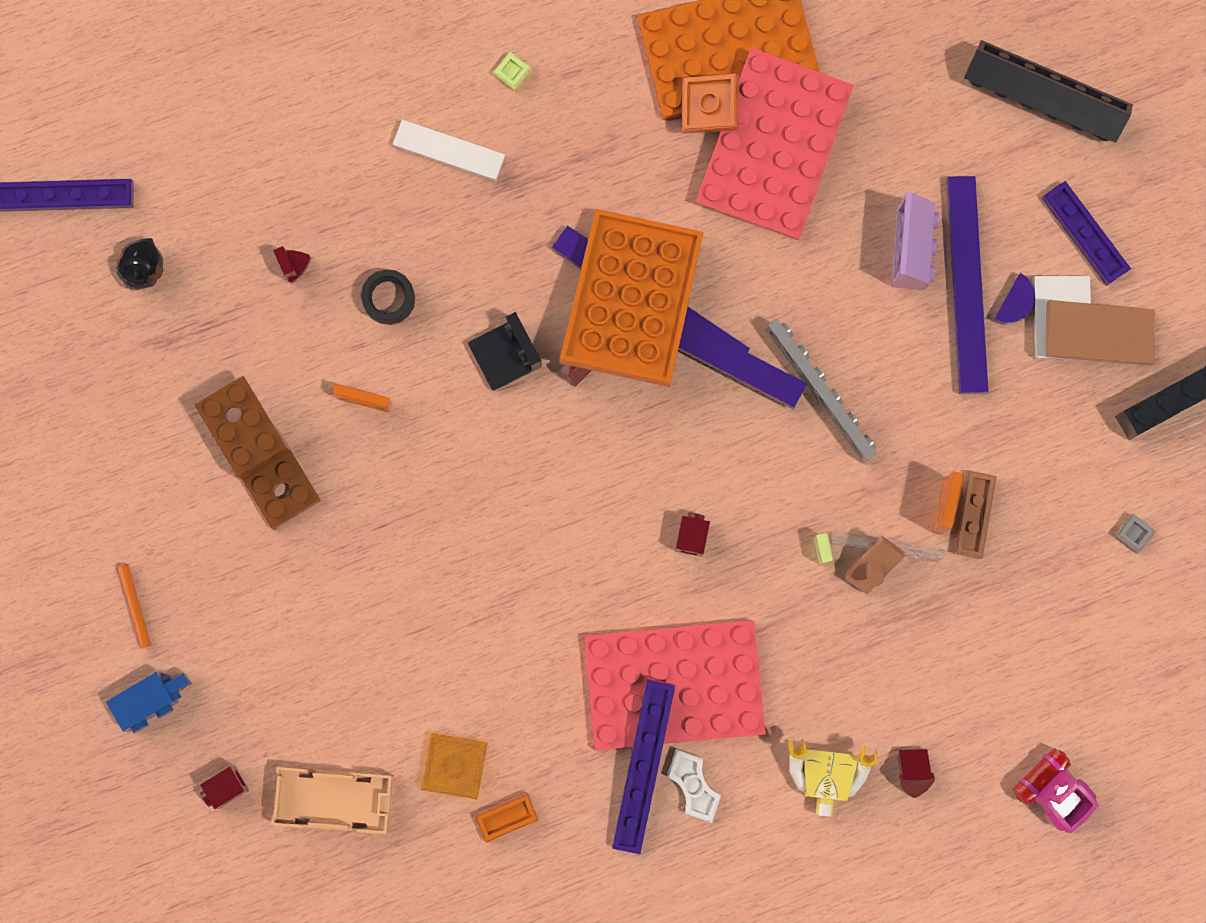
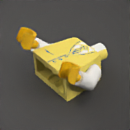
M792 739L788 740L790 751L789 772L797 789L804 792V796L817 798L815 815L832 817L834 800L847 801L848 797L854 796L867 780L871 767L876 764L878 759L877 749H875L873 755H865L866 746L861 747L859 759V755L808 750L804 739H801V746L793 747Z

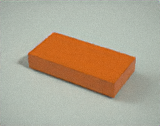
M339 384L334 385L332 393L338 400L390 412L392 401L389 397Z
M528 793L475 816L485 843L539 820Z

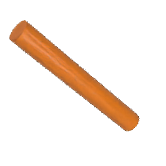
M121 565L117 569L140 649L151 646L129 565Z

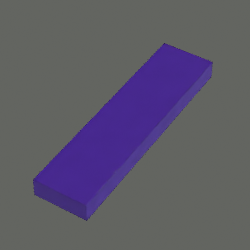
M1066 181L1041 198L1106 286L1131 269Z

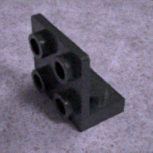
M516 311L506 316L507 323L468 342L492 391H496L542 367L541 359Z

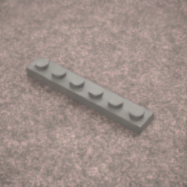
M778 319L769 323L766 328L768 335L802 381L807 383V388L863 464L868 462L877 454L874 451L876 446L867 434L863 436L857 428L859 422L851 412L846 413L843 409L841 397L834 389L829 390L824 383L826 378L818 367L813 368L808 361L810 356L802 345L797 346L791 338L793 333L788 325L784 322L781 324Z

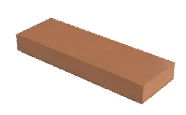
M972 471L967 472L953 554L983 559L997 476Z

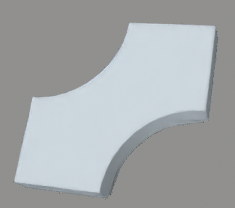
M676 749L667 777L677 782L684 792L686 799L685 814L712 823L721 795L711 790L703 778V758Z

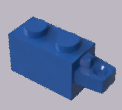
M155 672L106 701L121 730L123 732L132 731L135 734L149 726L147 721L157 716L160 719L173 712L172 706L179 702L178 699L182 697L179 691L191 685L192 682L185 673L171 679L170 675L164 677L163 673Z

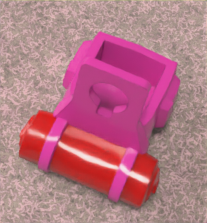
M1053 748L1042 757L1043 759L1024 778L1019 780L1013 791L1016 798L1023 804L1030 806L1036 802L1045 810L1044 816L1056 829L1072 833L1090 817L1099 804L1096 801L1097 796L1083 780H1076L1068 770L1071 763L1067 755L1063 751Z

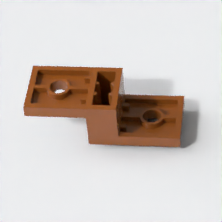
M244 376L195 404L196 409L234 473L244 482L272 530L321 502L320 497L281 432L272 423ZM231 408H239L242 415L237 422H229L227 420V413ZM280 484H287L290 488L289 495L284 499H279L275 495V489Z

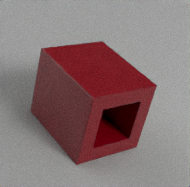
M688 513V517L682 516L675 552L703 557L710 521L704 520V515Z
M230 766L200 784L203 789L200 792L203 801L208 807L212 806L214 810L222 808L249 791L236 766Z

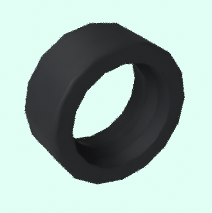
M385 269L377 271L369 276L362 286L361 299L363 307L369 316L380 324L392 325L400 323L409 317L414 309L415 294L412 284L405 275L396 270ZM387 281L400 285L405 295L401 308L391 313L379 311L372 301V294L376 286Z

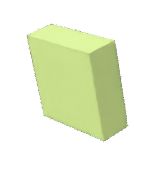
M509 52L493 71V76L515 92L530 74L531 67Z
M828 534L816 535L814 543L819 565L829 564L833 560Z

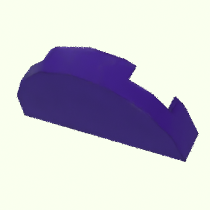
M1021 272L1018 274L993 322L1002 325L1015 323L1024 319L1032 310L1035 301L1034 288L1030 280Z

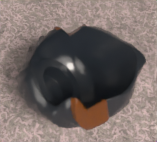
M152 238L130 242L122 248L121 254L116 260V273L123 282V285L130 290H142L152 287L163 274V256Z

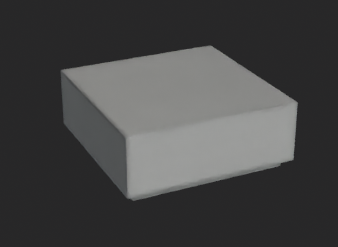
M1131 514L1114 537L1137 554L1149 541L1155 530L1135 514Z

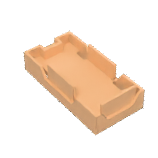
M291 767L276 768L277 786L271 826L319 828L376 834L389 833L394 775ZM301 772H314L312 774L313 778L300 777ZM358 776L371 777V782H358L357 779ZM296 818L309 819V823H296ZM353 822L367 823L366 829L353 828Z

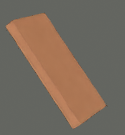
M1050 300L1046 302V357L1152 365L1154 364L1155 309Z

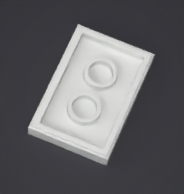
M1034 276L1032 280L1035 294L1033 304L1035 360L1065 359L1046 357V302L1054 300L1091 304L1090 276Z

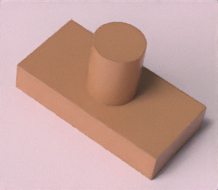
M881 536L845 573V579L865 594H868L875 586L881 585L884 577L905 557L904 551L884 536Z

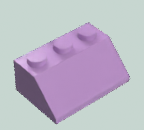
M906 192L898 206L892 287L925 290L929 282L934 281L935 266H931V255L935 256L937 239H933V229L938 227L939 212H935L934 202L911 192Z

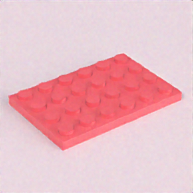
M750 48L738 81V130L720 132L695 204L799 240L854 85Z
M754 620L584 636L595 750L633 747L647 678L676 685L664 744L766 734Z

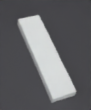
M405 120L401 121L393 142L394 148L497 182L505 160V154Z

